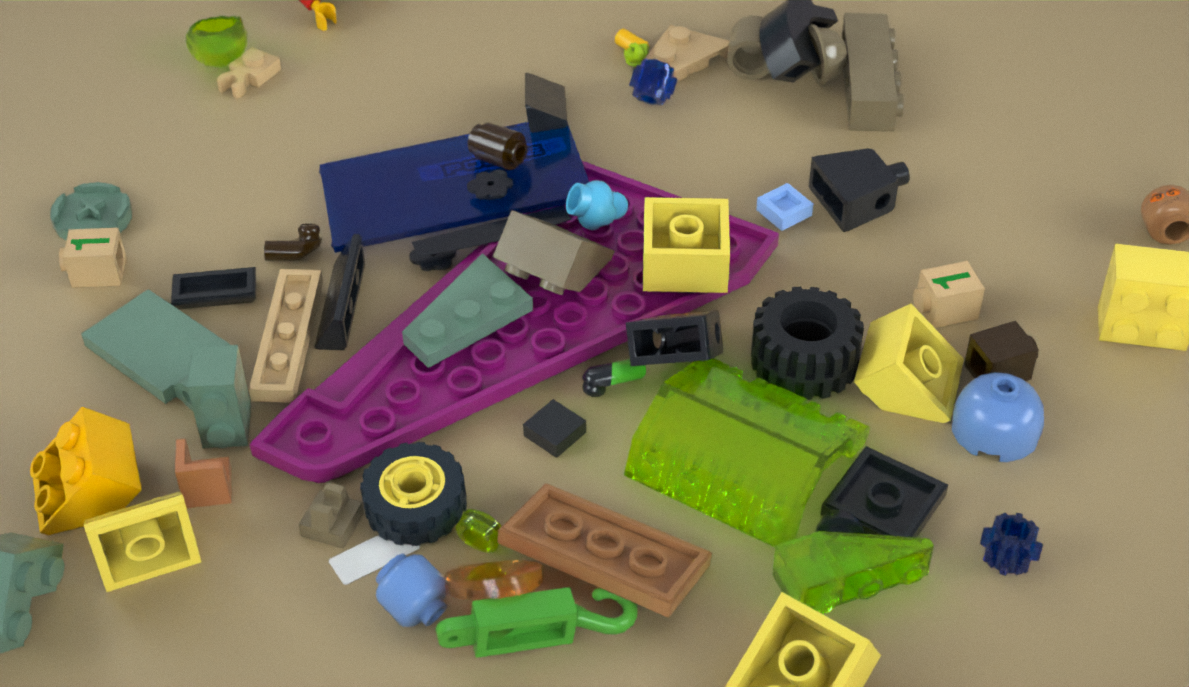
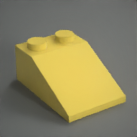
M781 592L725 687H863L881 655L870 640Z

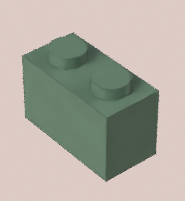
M238 345L192 347L187 389L202 448L248 446L252 406Z

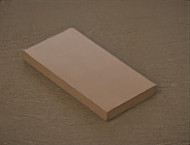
M547 483L499 529L497 539L498 544L668 618L710 567L712 558L710 551Z

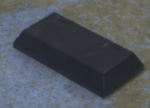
M256 267L173 274L171 305L177 309L251 303L256 298Z

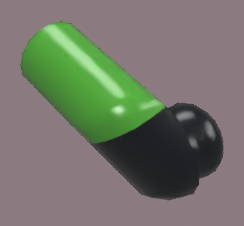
M630 359L591 366L582 376L584 380L582 385L583 392L591 397H600L606 392L607 386L642 379L646 374V365L631 366Z

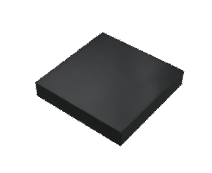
M865 446L822 503L820 515L824 516L833 510L848 511L862 524L864 537L905 556L947 495L948 484Z

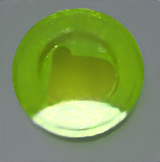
M468 509L464 511L456 524V531L460 539L468 546L481 552L490 553L495 552L500 545L497 543L498 531L502 525L492 516L482 511Z

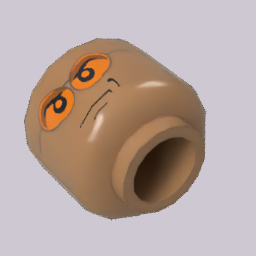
M1161 186L1152 190L1144 198L1141 205V216L1152 239L1167 245L1178 244L1189 239V191L1182 186Z

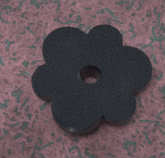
M494 170L490 173L480 172L476 175V179L467 183L468 192L475 194L479 200L501 199L507 195V189L513 187V180L508 178L507 172L504 170Z
M414 249L410 252L409 259L411 263L420 265L423 271L446 270L452 266V258L457 255V252L454 250L418 257Z

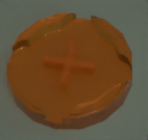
M504 560L471 564L450 570L444 575L446 593L453 598L464 600L474 598L473 590H486V597L497 599L535 591V588L544 583L543 564L528 560Z

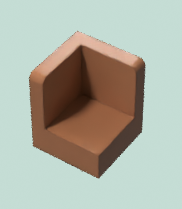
M186 438L176 439L175 475L180 492L183 494L186 508L232 503V468L229 457L192 461Z

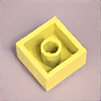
M645 197L643 291L728 293L730 265L728 199Z
M1115 244L1098 303L1099 341L1186 351L1189 344V252Z

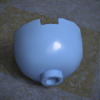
M994 372L980 375L964 386L953 408L952 432L957 442L975 456L978 455V451L989 455L1000 456L999 462L1023 459L1035 451L1044 428V406L1034 387L1024 379L1007 373Z

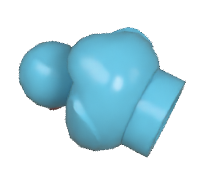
M593 180L586 184L575 183L571 187L566 200V210L568 214L577 216L583 227L589 230H596L599 227L612 223L614 219L622 218L628 210V201L623 194L613 192L607 183Z

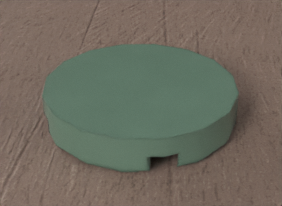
M93 182L78 185L73 188L74 193L65 196V193H63L55 200L51 207L50 218L53 228L58 236L64 240H67L68 232L72 229L119 228L121 233L127 228L132 219L130 198L126 192L125 194L121 193L119 187L109 183Z

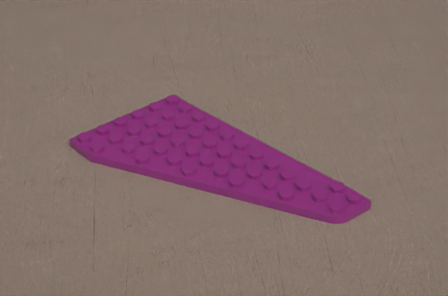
M570 156L518 212L529 214L559 206H564L566 209V200L571 187L575 183L586 184L593 180L603 181L610 186L613 192H619L625 196L628 201L626 214L622 218L614 219L612 223L599 227L596 230H589L583 227L577 216L570 214L571 220L556 224L558 227L615 250L612 259L581 292L565 289L563 295L540 287L541 278L530 274L527 280L508 273L504 270L507 263L493 257L499 241L479 245L316 389L307 388L284 408L249 444L253 457L305 481L325 483L370 463L373 458L379 457L383 454L384 450L390 447L392 449L398 447L399 444L407 442L411 444L627 342L626 322L661 315L688 313L749 284L778 246L779 233L729 215L730 265L728 293L643 291L645 197H683ZM483 253L533 298V311L428 368L404 345L402 331Z

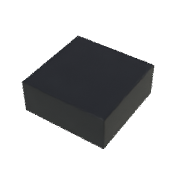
M554 399L523 423L524 436L556 458L587 432L586 420Z

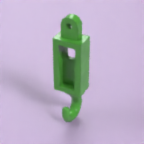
M570 587L475 600L472 601L471 615L444 619L437 624L435 630L441 647L456 648L473 645L475 657L479 658L571 644L574 640L576 626L603 634L617 635L624 633L633 626L638 616V608L634 602L604 589L596 588L592 592L594 600L612 599L618 602L623 609V613L619 617H606L576 604Z

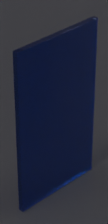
M528 122L505 126V128L522 133L525 136L528 147L525 160L513 170H507L477 160L474 154L468 150L469 134L319 164V173L322 177L332 238L331 247L334 249V253L342 252L353 234H360L363 247L509 217L511 210L523 214L566 205L568 193L575 183H589L569 125L566 128L536 133L530 132ZM494 170H504L507 172L508 178L513 180V187L507 189V195L501 199L479 200L475 194L467 190V183L476 179V175L480 172L490 173Z

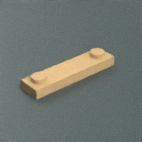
M280 269L249 386L251 402L291 403L296 399L323 285L321 270Z

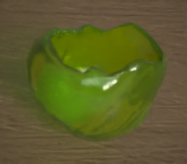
M221 15L199 19L190 26L185 35V43L191 56L199 63H203L207 67H225L236 58L241 57L245 52L248 32L240 16L229 17Z

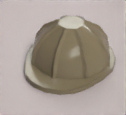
M808 25L812 43L821 61V64L815 67L812 73L817 84L824 86L828 81L836 78L844 69L847 59L846 45L836 31L818 28L816 25Z

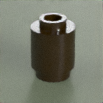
M493 123L477 124L473 127L468 137V150L474 154L477 160L507 170H513L518 167L527 156L528 147L525 136L522 133Z

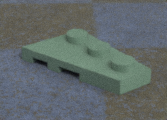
M482 253L402 331L403 343L429 368L533 311V298Z

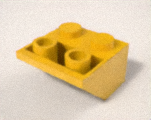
M81 407L69 422H65L60 427L57 436L45 450L35 455L30 467V475L33 477L35 492L34 508L37 511L39 531L45 535L84 527V522L87 519L126 508L142 490L130 424L85 407Z

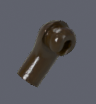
M314 223L302 224L298 228L299 238L292 241H265V260H301L320 247L322 237H319L320 227Z

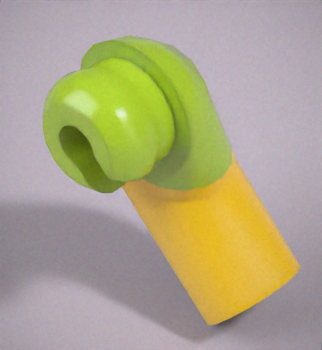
M625 28L617 32L615 43L625 49L624 57L626 63L632 67H640L641 62L649 53V43Z

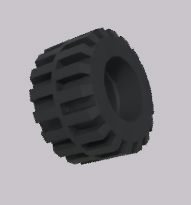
M801 286L792 287V291L789 292L785 290L775 292V298L767 297L762 301V307L757 308L753 322L751 365L753 370L757 371V378L761 382H768V388L772 391H783L785 397L792 399L794 396H802L803 400H812L813 396H819L821 399L831 397L832 391L839 394L845 390L846 384H851L854 381L860 360L864 324L863 321H860L861 314L859 311L851 308L852 303L846 298H837V293L830 290L823 292L819 291L820 288L810 287V289H802Z

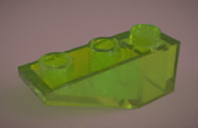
M818 531L775 545L772 576L783 593L817 612L825 614L836 606L857 599H870L880 591L901 584L911 585L928 576L934 545L929 538Z

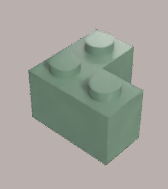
M12 532L0 534V654L24 646V641L32 627V616L29 613L32 597L56 591L65 569V563L62 558L64 543Z

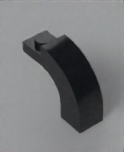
M786 0L765 15L760 25V44L765 62L774 80L794 83L821 64L812 43L808 25H816L818 28H830L838 22L834 9L814 5L812 0Z

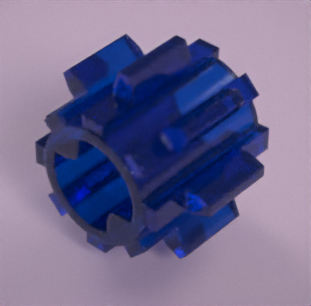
M643 59L641 65H637L636 69L633 70L629 86L634 87L633 97L650 105H663L666 99H670V96L674 94L678 78L673 77L675 69L670 64L657 59Z
M1016 512V515L1003 513L1000 516H995L992 528L984 527L980 540V545L986 547L983 558L984 562H987L990 568L995 567L999 570L1001 575L1007 576V573H1015L1017 576L1028 573L1030 562L1039 561L1043 544L1036 541L1039 527L1032 520L1028 521L1021 513Z

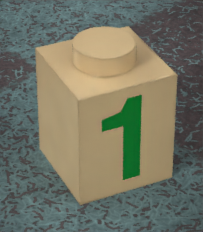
M119 228L69 230L65 247H61L59 250V265L61 271H67L71 287L121 286L127 257Z
M968 261L923 269L920 271L918 288L913 292L914 305L920 313H923L927 321L934 328L979 319L985 288Z

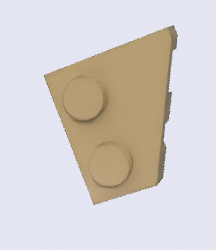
M670 25L641 62V75L674 84L687 78L690 73L699 72L709 67V59L717 55L727 58L730 41L695 32L682 26Z

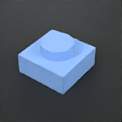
M786 183L758 197L756 210L779 230L783 231L811 217L813 203L789 183Z

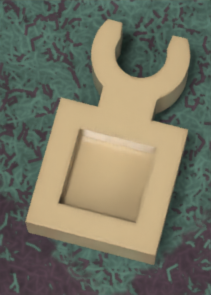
M254 47L249 48L229 64V72H225L217 78L219 92L223 93L231 87L233 98L238 99L246 94L249 85L259 88L282 70L280 58Z

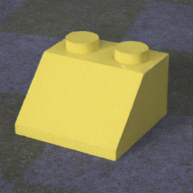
M910 303L870 322L854 383L864 395L868 396L883 411L946 423L951 421L964 358Z
M180 491L117 511H111L87 519L84 522V528L106 592L201 563L184 497Z

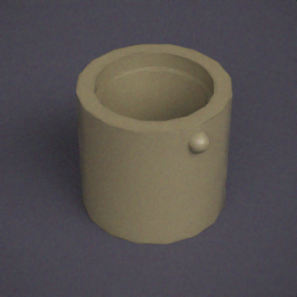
M751 15L743 17L735 23L731 32L727 63L730 70L744 79L762 78L770 72L760 44V25L763 19L761 16Z

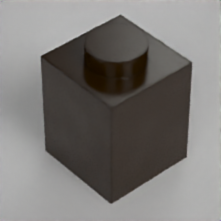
M1015 320L970 334L964 366L974 379L980 375L996 372L1011 374L1028 381L1032 379L1039 349L1035 340L1030 335H1027Z

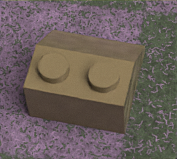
M511 210L493 257L507 263L504 269L506 272L527 280L530 274L541 278L540 287L563 295L565 289L581 292L612 259L615 250L547 221Z

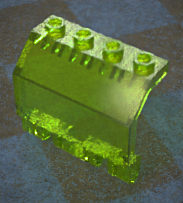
M715 358L705 360L704 362L694 361L661 385L633 435L624 476L786 553L794 546L805 506L823 472L842 455L851 459L861 450L867 440L870 426L852 418L847 421V417L838 412L829 418L820 414V404L813 401L807 403L806 398L770 383L767 385L768 382L761 378H756L751 382L742 379V370L736 367L730 368L729 364Z

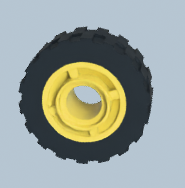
M416 442V444L402 443L398 447L392 449L390 447L384 450L383 454L379 457L373 458L370 461L371 465L369 468H365L363 472V482H360V490L366 519H368L372 530L377 531L379 536L386 541L391 540L394 541V544L401 546L403 544L421 546L422 543H433L438 541V538L443 535L447 536L453 531L452 528L456 524L459 525L463 519L462 513L463 511L466 512L467 496L462 467L459 461H455L454 455L449 451L442 450L441 446L435 444L433 446L427 445L425 442Z

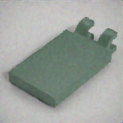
M149 289L81 333L84 345L159 400L167 404L177 397L192 411L187 389L192 347L230 345Z

